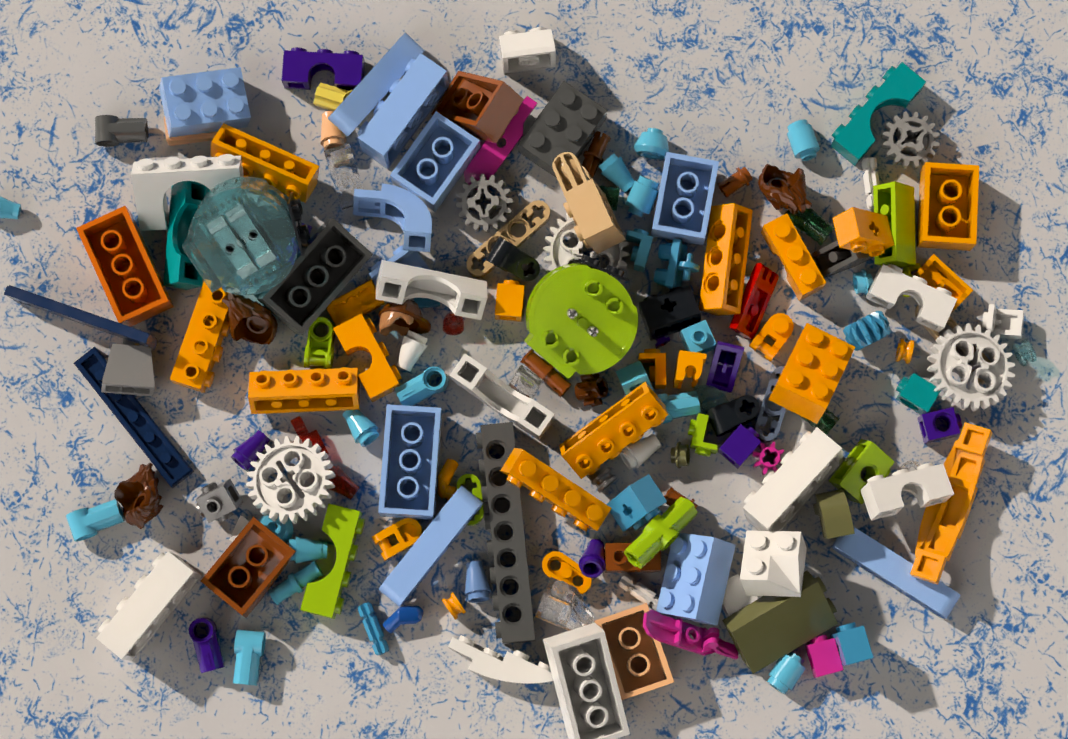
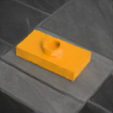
M369 280L333 300L326 309L334 324L338 326L361 313L364 316L385 303L382 300L376 299V287L373 281Z

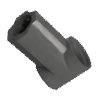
M99 115L95 117V144L98 146L113 147L119 145V143L148 141L149 128L146 118H118L113 115Z

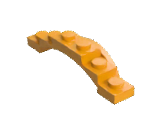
M964 423L959 439L955 441L944 462L954 495L944 503L925 508L915 549L916 558L910 572L912 577L938 585L946 561H950L956 541L961 538L978 491L976 486L985 463L984 455L992 436L991 429Z

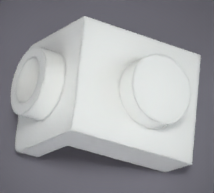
M989 304L988 312L983 313V328L991 329L990 337L994 338L999 334L1000 338L1022 339L1024 310L996 309L995 304Z

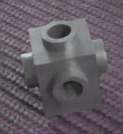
M231 479L218 485L215 481L201 489L202 494L196 499L197 509L202 517H206L208 523L218 519L219 523L227 520L234 515L232 511L236 510L243 503Z

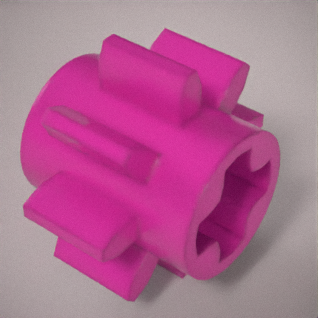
M772 442L770 447H765L763 443H760L759 448L761 452L752 453V456L757 458L753 468L758 466L762 468V475H765L768 470L776 472L778 470L776 465H782L780 463V455L784 452V449L778 451L774 448L775 442ZM765 452L768 456L774 455L773 465L770 462H763L762 459L765 456Z

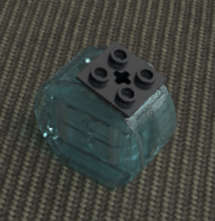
M236 177L221 182L204 196L193 216L189 233L182 248L212 293L222 287L224 292L254 295L272 289L289 274L296 261L299 249L301 256H304L306 247L309 246L310 234L307 224L302 225L301 215L303 214L301 201L300 199H295L293 192L290 193L289 199H287L282 192L269 185L267 180L256 177Z

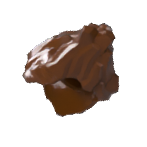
M770 164L765 165L759 176L758 185L763 195H765L776 210L785 208L792 214H796L798 210L804 213L806 209L812 207V203L806 199V182L803 169L798 168L793 174L779 170L778 167L771 166Z
M230 291L228 296L223 297L222 302L227 305L229 310L230 333L234 341L243 339L247 342L261 345H269L273 342L278 324L276 318L267 307L262 306L257 301H252L250 298H245L243 294L235 295L233 291Z
M152 463L147 465L141 464L139 471L128 480L120 482L114 492L115 499L123 507V516L126 522L140 529L144 528V525L157 516L163 508V505L159 504L162 496L158 494L157 488L159 479L154 478L155 472L151 469Z

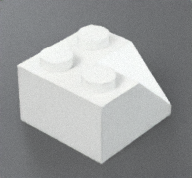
M746 531L740 581L747 596L801 597L807 551L801 532Z

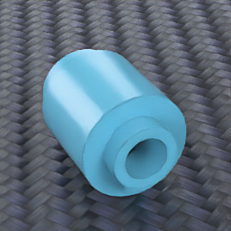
M805 119L788 125L787 137L795 158L802 161L815 158L820 147L812 125L808 124V121Z
M640 175L638 181H634L625 202L626 205L630 206L628 211L640 217H643L644 213L650 214L659 190H657L659 183Z
M793 652L779 658L768 674L770 678L767 683L781 693L786 694L788 690L793 689L806 670L802 665L804 660Z

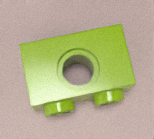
M860 439L828 481L837 489H842L850 501L863 504L864 500L860 490L868 483L867 480L877 475H883L886 478L895 461L874 442ZM865 467L866 475L861 479V471Z

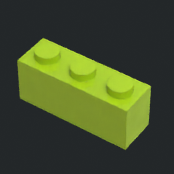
M896 181L873 186L874 212L888 217L894 245L884 250L885 252L882 255L875 256V265L882 266L884 264L887 266L892 264L899 268L915 266L914 187Z

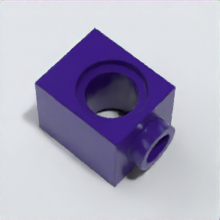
M954 407L925 413L917 418L924 444L956 437L960 434L959 429H962L961 417L959 413H955ZM940 418L946 421L947 431H939L936 428V419Z
M740 424L717 452L738 469L761 443L758 439L760 435L749 425L744 427Z

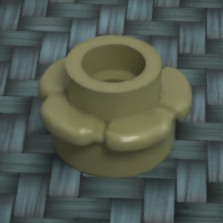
M677 442L676 447H672L670 452L671 463L676 464L677 468L689 466L690 463L689 445H681V442Z

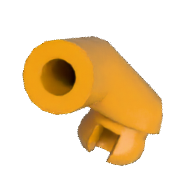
M449 458L438 475V495L442 499L446 498L447 500L457 491L456 487L450 486V482L459 466L455 460Z

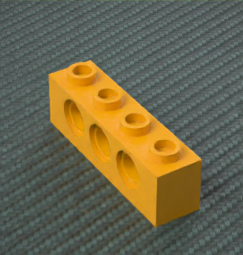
M736 203L711 206L699 302L700 311L716 316L741 313L752 209Z

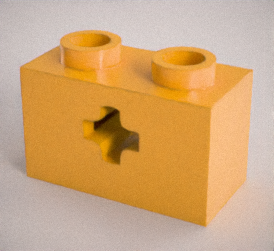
M852 207L833 217L839 248L875 257L882 255L885 252L884 250L894 245L886 215Z

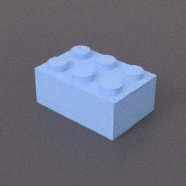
M241 67L161 78L159 90L169 138L216 132L223 123L236 129L248 127L251 115Z
M436 111L390 174L391 181L394 185L415 194L428 208L436 212L480 150V140Z
M666 152L651 236L669 240L680 239L682 242L703 246L719 161Z
M680 533L670 547L656 611L677 619L681 618L687 621L718 626L736 545L715 537Z

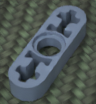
M779 366L772 372L754 426V430L760 435L758 439L761 442H771L777 437L786 412L784 407L774 412L767 406V401L772 393L770 391L771 387L774 388L778 380L775 376H780L784 366ZM763 412L770 417H779L778 421L772 420L770 429L774 430V433H769L768 436H763V430L759 429V426H764L768 417L762 416Z

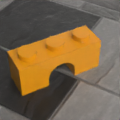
M786 213L763 225L761 234L772 254H776L783 263L787 273L786 279L797 299L801 301L822 290L826 281L789 215Z
M361 313L333 328L347 356L357 351H365L372 356V363L369 369L358 375L372 403L394 392V388L400 386L398 380L402 379L395 364L389 366L385 358L389 356V353L383 341L377 343L373 334L377 330L370 318L365 320Z

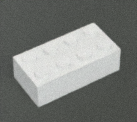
M818 427L812 433L810 431L806 432L800 439V446L794 453L789 451L780 462L782 466L776 472L771 471L763 479V486L757 493L752 491L744 500L745 506L743 509L746 520L758 531H781L842 464V447Z
M169 551L166 554L161 553L153 562L152 566L154 569L148 576L143 575L134 586L136 591L131 597L128 598L126 596L116 607L118 612L112 620L110 618L106 619L99 627L98 631L100 634L96 639L121 660L133 661L202 577L200 573L178 555Z
M592 623L543 639L568 739H618L629 735L630 732L604 630L596 623Z

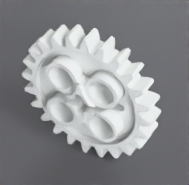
M567 213L566 222L559 218L557 219L558 229L550 227L549 231L554 236L545 237V241L551 245L543 247V252L550 254L543 259V262L552 264L547 268V273L572 262L582 263L575 260L574 257L581 259L583 254L579 253L582 252L583 243L575 233L574 226L576 224L573 218H570ZM568 236H572L577 239L578 244L573 248H568L564 245L563 240ZM621 242L599 254H596L591 247L587 249L588 251H593L590 253L591 258L604 257L608 260L610 266L617 269L627 268L628 264L622 261V259L629 258L630 253L622 251V249L627 248L629 242Z
M967 323L963 329L956 325L953 328V332L947 329L943 333L944 337L940 335L935 340L937 344L930 348L934 354L927 357L929 362L934 363L927 368V371L934 372L935 374L929 381L938 382L939 384L934 391L943 390L942 400L948 397L952 398V407L961 402V410L963 411L968 408L969 404L972 411L979 409V406L983 410L987 409L990 404L994 406L999 402L998 398L1002 399L1007 395L1005 390L1012 387V384L1007 380L1015 377V374L1008 371L1015 366V363L1008 362L1007 360L1013 354L1004 352L1008 344L1003 343L999 345L1000 335L998 334L994 338L990 337L991 329H987L982 333L981 325L979 324L973 330L970 323ZM956 347H960L963 350L964 356L957 353ZM982 353L989 356L990 363L982 358ZM952 372L959 375L960 382L953 379ZM978 378L985 381L986 388L979 385Z
M285 436L284 444L275 439L274 448L266 444L265 449L267 453L264 455L257 452L256 454L260 461L250 463L255 468V471L247 472V475L253 479V481L246 483V486L253 490L248 496L252 500L256 499L253 505L257 509L261 508L260 513L263 516L269 514V518L273 522L279 517L280 522L286 524L289 517L294 524H297L298 516H301L306 522L308 520V512L316 516L317 511L315 507L318 505L325 508L326 506L322 499H331L332 497L327 492V489L335 488V485L329 481V479L336 477L335 473L329 470L333 467V464L330 460H327L329 457L325 451L320 452L322 448L318 444L312 446V442L308 438L303 444L299 436H296L293 443L288 436ZM300 457L297 465L289 466L293 458ZM278 462H282L285 469L305 495L303 499L299 497L296 490L290 485L289 480L277 466ZM278 473L275 481L267 483L268 477L271 474ZM308 478H315L311 486L304 487V483ZM287 494H292V499L288 503L283 504V497Z

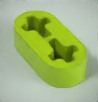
M473 474L462 475L457 481V490L461 485L466 484L467 479H471L472 484H477V488L472 489V494L483 502L481 483L477 476ZM483 505L478 510L479 515H475V520L470 521L467 524L468 526L478 525L484 517Z

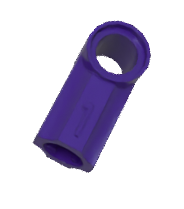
M209 618L194 620L188 630L193 640L200 672L205 673L225 667L216 634L217 627L215 622ZM201 622L206 623L209 627V634L205 638L199 637L196 633L197 625Z

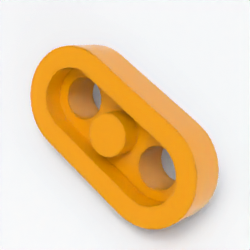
M553 551L543 558L542 569L544 574L574 595H581L589 590L592 578L583 575L579 564L562 552ZM559 561L561 568L557 571L552 570L550 567L551 562ZM580 576L583 579V584L575 586L573 584L574 577Z

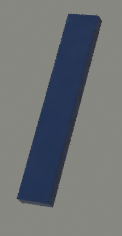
M11 285L7 286L4 295L25 305L155 349L157 346V338L147 332Z
M93 347L74 362L78 370L171 488L177 486L194 472L134 395L101 392L107 360L96 347Z

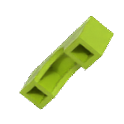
M328 503L321 530L334 542L336 562L326 577L316 582L307 583L300 608L301 611L335 619L336 614H341L344 598L340 597L343 587L348 588L351 578V572L348 571L350 561H355L358 552V545H354L357 534L362 535L365 525V519L361 518L362 513L360 511Z

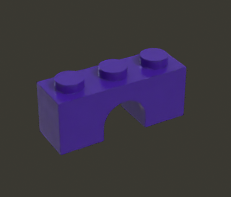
M298 47L291 48V51L284 50L281 81L286 89L311 90L313 76L323 70L330 71L335 75V87L348 91L354 90L364 78L365 60L359 52L348 50L342 54L333 53V51L328 49L307 52L306 49Z

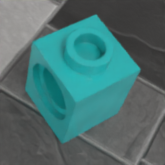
M913 373L909 378L904 376L898 384L896 391L900 393L896 400L922 415L928 413L941 390L935 392V385Z

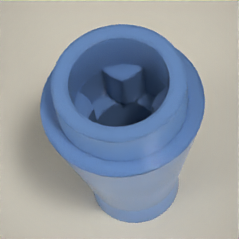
M482 561L466 563L465 596L468 597V602L480 603L488 601L490 599L489 594L492 591L485 575Z

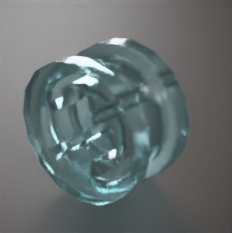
M1027 339L1022 340L1021 345L1017 343L1013 345L1015 357L1023 367L1028 364V361L1034 362L1037 360L1036 353Z

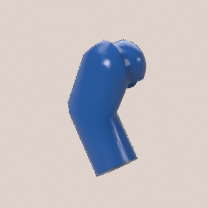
M417 605L401 606L383 622V627L389 633H393L401 624H416L422 620L423 609Z

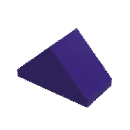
M721 341L717 342L706 387L732 393L744 347Z

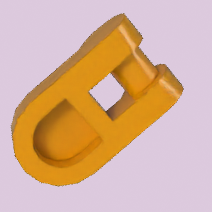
M784 313L774 314L756 335L749 347L755 351L758 349L765 354L764 358L771 362L792 334L794 328L792 319ZM766 336L775 341L773 346L763 341Z
M405 518L378 532L371 538L375 545L378 544L382 550L381 556L384 561H387L413 546L423 530L417 520ZM395 534L399 543L392 546L388 538Z

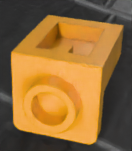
M644 349V353H639L638 361H641V363H655V366H649L650 382H655V389H665L666 353H660V349Z

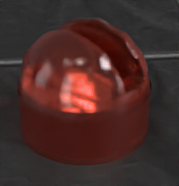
M448 313L443 319V331L448 335L461 334L464 331L463 317Z

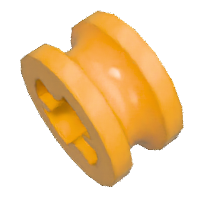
M904 338L899 339L895 357L896 362L904 360L906 364H910L914 340L905 342Z
M453 592L450 594L449 599H442L455 620L458 619V614L466 613Z

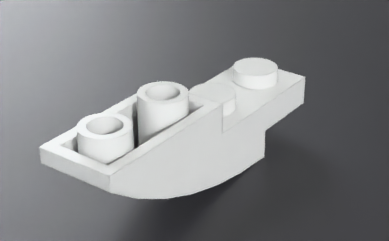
M460 635L459 639L452 637L448 646L450 649L471 658L472 661L468 670L482 676L519 684L553 682L549 665L539 661L538 666L528 662L530 656L516 649L513 654L507 651L503 661L498 659L499 653L485 647L484 651L478 650L473 647L474 641Z

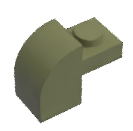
M838 489L815 494L816 503L813 504L815 515H818L820 518L823 537L830 539L855 534L850 508L844 491Z

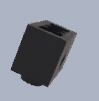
M690 286L684 288L675 287L668 293L659 296L651 295L639 302L640 315L650 341L680 332L684 328L701 322V313Z

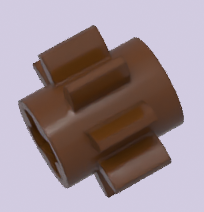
M599 374L581 375L582 382L576 383L575 386L576 398L580 402H584V406L591 405L594 407L602 405L603 401L601 398L608 395V384L605 379L599 377Z

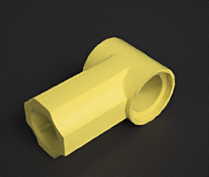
M320 82L315 92L313 104L314 106L335 111L353 90L348 91Z

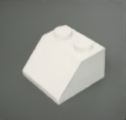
M544 27L532 28L530 32L519 33V31L514 30L499 36L504 74L556 67V49L551 29L545 30Z

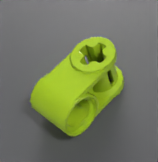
M318 317L309 327L304 353V368L318 366L332 369L335 331L333 330L334 326L327 318ZM321 324L328 325V334L324 337H317L315 334L316 328Z

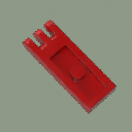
M757 263L754 266L742 296L741 313L734 315L729 327L746 339H754L779 278L777 273L772 272L771 269L765 267L762 263Z

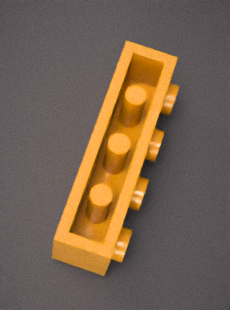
M225 123L222 124L211 141L210 157H219L223 154L241 155L244 178L255 180L266 188L275 189L286 194L288 197L293 192L295 199H300L301 202L306 203L317 185L318 165Z
M204 279L170 376V380L174 384L205 393L206 387H211L215 373L212 372L214 364L220 361L223 354V347H221L223 338L228 337L230 334L229 310L227 305L222 302L224 296H228L230 291H233L235 295L239 294L235 287Z
M342 367L334 369L316 368L310 370L290 369L286 371L249 372L248 401L251 414L359 410L360 381L358 368Z
M645 381L559 445L561 456L581 479L586 475H592L598 471L600 465L605 461L616 458L628 444L639 441L647 430L661 425L666 416H668L665 404Z
M514 448L500 470L508 476L506 479L508 482L518 488L524 486L530 490L528 495L541 503L544 500L553 505L551 507L552 511L564 518L568 515L574 519L573 524L585 532L588 529L598 531L611 510V507L523 449Z

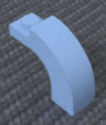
M383 183L381 191L354 189L353 215L381 217L392 220L404 232L403 250L430 252L432 218L427 206L419 197L401 187Z

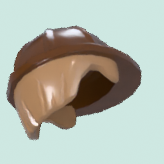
M408 299L403 304L388 302L379 311V332L384 336H387L391 331H397L401 336H406L408 330L418 334L428 333L431 330V324L423 318L418 304L413 300Z

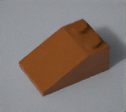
M458 71L431 114L434 115L437 111L469 134L481 140L497 143L504 135L511 119L517 114L524 99L504 81Z
M253 517L200 581L239 614L247 618L266 595L296 551Z

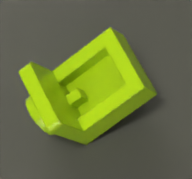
M698 413L696 420L691 419L687 435L692 436L690 448L695 449V454L710 457L711 453H717L719 445L703 442L709 415Z

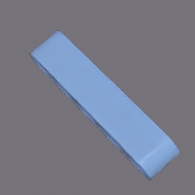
M405 32L328 119L348 137L388 93L394 81L404 75L409 61L412 58L417 59L419 54L425 50Z
M461 486L382 583L379 591L397 606L401 607L478 512L483 502L465 487Z
M855 527V534L836 538L832 545L836 552L943 619H947L960 598L959 593L941 581L937 585L912 577L910 575L913 567L912 563Z

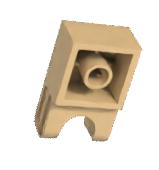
M564 152L556 156L552 163L553 171L567 201L563 203L568 216L573 218L576 224L574 230L579 240L583 241L587 249L591 247L596 254L625 241L626 239L605 193L591 178L589 172L581 165L578 158L571 152Z

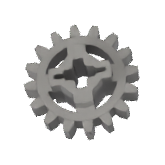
M905 111L902 119L895 115L892 119L893 124L890 122L886 124L885 129L887 131L882 133L881 138L887 141L882 143L881 148L889 150L885 155L886 158L892 156L895 158L893 161L894 166L902 162L903 169L906 170L907 166L912 164L913 169L916 170L919 162L924 165L925 162H929L928 158H934L936 155L934 150L940 146V143L934 140L940 134L939 132H932L936 124L931 123L928 125L926 123L928 116L925 115L922 119H919L918 112L915 111L913 116L909 117V114ZM895 131L897 132L896 135L898 137V141L896 144H894L893 141ZM917 137V139H916V141H915L914 143H913V142H909V143L906 142L905 144H903V143L905 142L906 138H908V139L910 140V139H912V138L914 139V138ZM925 137H927L926 150H924L925 146L922 143Z
M481 174L479 181L473 176L470 177L472 184L468 186L463 183L462 186L465 192H457V196L462 199V202L455 203L456 207L463 209L458 216L460 218L467 217L464 224L470 226L474 223V230L477 232L481 226H483L486 233H489L490 226L492 225L498 230V222H508L504 217L505 214H513L508 205L513 204L514 200L507 198L512 193L509 188L503 190L505 182L501 180L496 183L494 175L487 180L486 176ZM489 186L498 190L501 197L491 195ZM478 188V192L475 194V196L473 198H469L471 193ZM486 196L491 204H487L484 211L479 203H482ZM501 208L500 212L492 218V214L496 209ZM469 210H477L481 220L474 218Z

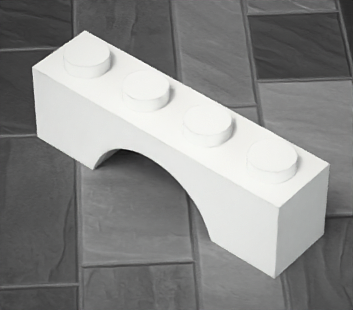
M382 260L376 280V299L403 304L411 298H428L446 305L456 316L481 320L488 298L487 281Z
M467 354L463 355L449 375L452 382L539 441L555 419L553 412L532 398L522 395L505 384L485 366Z

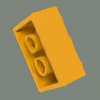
M925 162L920 170L917 248L971 251L976 245L979 165Z
M806 323L768 400L818 424L827 409L855 346Z

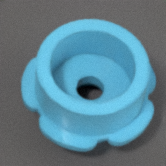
M861 269L860 272L853 273V287L856 294L864 293V295H867L873 283L871 273L867 274L865 269Z

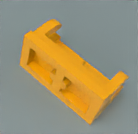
M935 254L913 275L925 279L927 285L935 289L941 287L952 293L951 296L957 298L952 312L973 291Z
M680 350L676 359L673 388H681L685 375L687 378L692 376L691 386L694 388L701 376L707 354Z

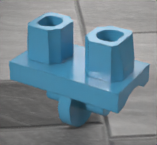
M673 239L672 243L659 245L658 258L663 261H669L668 269L656 268L654 282L670 290L675 287H681L682 280L690 281L691 273H697L700 269V265L693 263L694 254L687 253L688 246L682 244V240Z

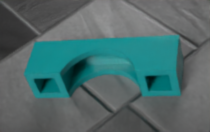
M903 62L897 68L894 66L889 68L882 77L885 82L880 87L875 85L866 95L868 101L862 107L858 104L848 116L851 118L850 122L846 126L841 124L832 134V137L835 139L831 147L854 166L857 165L875 142L870 127L872 114L886 106L906 108L926 84L923 78Z
M182 181L171 187L163 286L183 290L202 287L204 259L197 252L196 235L199 222L205 211L209 208L210 189L201 183Z

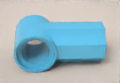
M432 366L427 368L424 373L394 388L402 405L414 406L434 394L444 392L449 385V379L441 368ZM433 374L442 375L441 384L436 387L430 386L429 378Z
M696 391L669 396L668 394L657 395L665 404L668 416H666L662 424L672 422L673 419L701 413Z
M116 499L90 509L88 507L78 509L66 515L75 542L97 535L98 531L125 522L122 508Z
M237 630L234 643L236 661L233 683L258 685L260 659L263 657L265 650V632Z

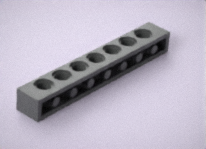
M513 422L480 425L481 432L476 433L477 449H483L484 459L479 460L480 476H486V486H481L483 503L488 502L489 513H484L485 529H491L492 540H487L488 557L494 556L495 567L489 568L491 584L497 585V595H492L494 611H499L500 622H495L496 638H502V644L536 641L520 488L508 481L502 486H496L492 482L494 474L501 472V468L513 449L516 448ZM494 446H501L505 453L502 458L494 459L489 455L490 449ZM500 499H505L510 503V509L505 513H499L495 510V503ZM508 526L513 530V535L509 540H501L497 536V532L501 527ZM511 553L515 556L516 562L512 567L506 568L501 565L500 558L503 554ZM508 580H514L519 585V589L514 595H507L503 591V585ZM512 607L518 608L522 613L520 620L515 623L509 622L506 619V612Z

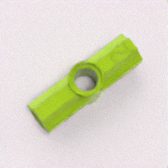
M680 497L662 515H656L646 525L643 533L625 549L624 554L628 561L634 567L642 569L660 550H666L679 536V532L697 516L698 511L689 499Z

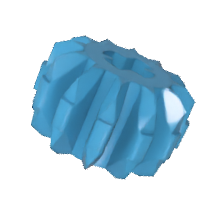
M876 311L846 326L843 332L847 343L855 346L854 350L858 351L890 335L892 330L887 317L884 316L882 311Z

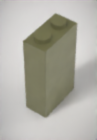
M808 570L804 572L801 597L762 596L722 620L743 662L753 674L838 624L834 616L837 610L830 598H826L824 592L827 591L824 583L819 577L814 578Z

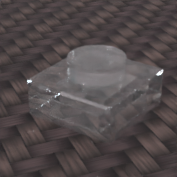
M521 365L508 386L522 395L533 399L543 379Z

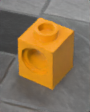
M504 280V283L497 284L496 320L522 322L525 286L520 285L519 281Z

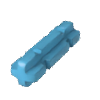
M366 602L359 605L357 609L360 617L364 619L362 622L370 642L374 644L372 647L375 654L382 655L388 652L389 646L387 641L383 639L384 634L377 616L373 614L375 611L372 604Z

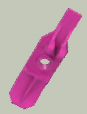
M528 96L525 97L517 114L511 119L504 135L501 137L506 140L504 147L500 148L497 146V143L485 141L464 171L465 182L468 185L472 184L470 179L472 176L479 181L481 174H484L487 180L492 175H495L523 136L524 123L537 106V102Z
M653 609L644 613L643 628L646 634L659 642L703 656L717 653L732 659H738L736 646L720 639V630L718 628L707 629L683 622L681 618L674 619L662 615Z

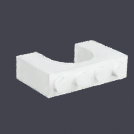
M223 154L219 157L200 155L189 159L170 157L165 160L154 161L151 159H141L133 163L131 180L140 231L167 229L169 209L166 191L172 185L182 181H195L209 188L216 198L218 215L224 212L228 218L225 213L226 210L240 201H243L248 209L241 155Z

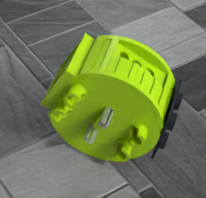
M584 254L581 259L574 257L575 260L582 263L560 266L542 277L533 288L526 306L525 320L530 334L524 341L568 379L575 371L580 375L594 374L615 365L631 348L638 328L637 307L633 305L631 297L624 286L613 277L615 276L629 282V279L623 277L625 272L608 264L606 269L598 266L600 261Z

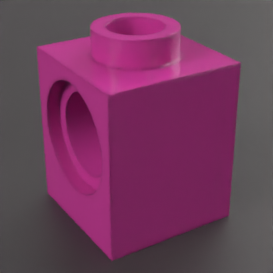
M825 634L813 638L811 644L805 646L814 678L844 670L835 638L827 639Z

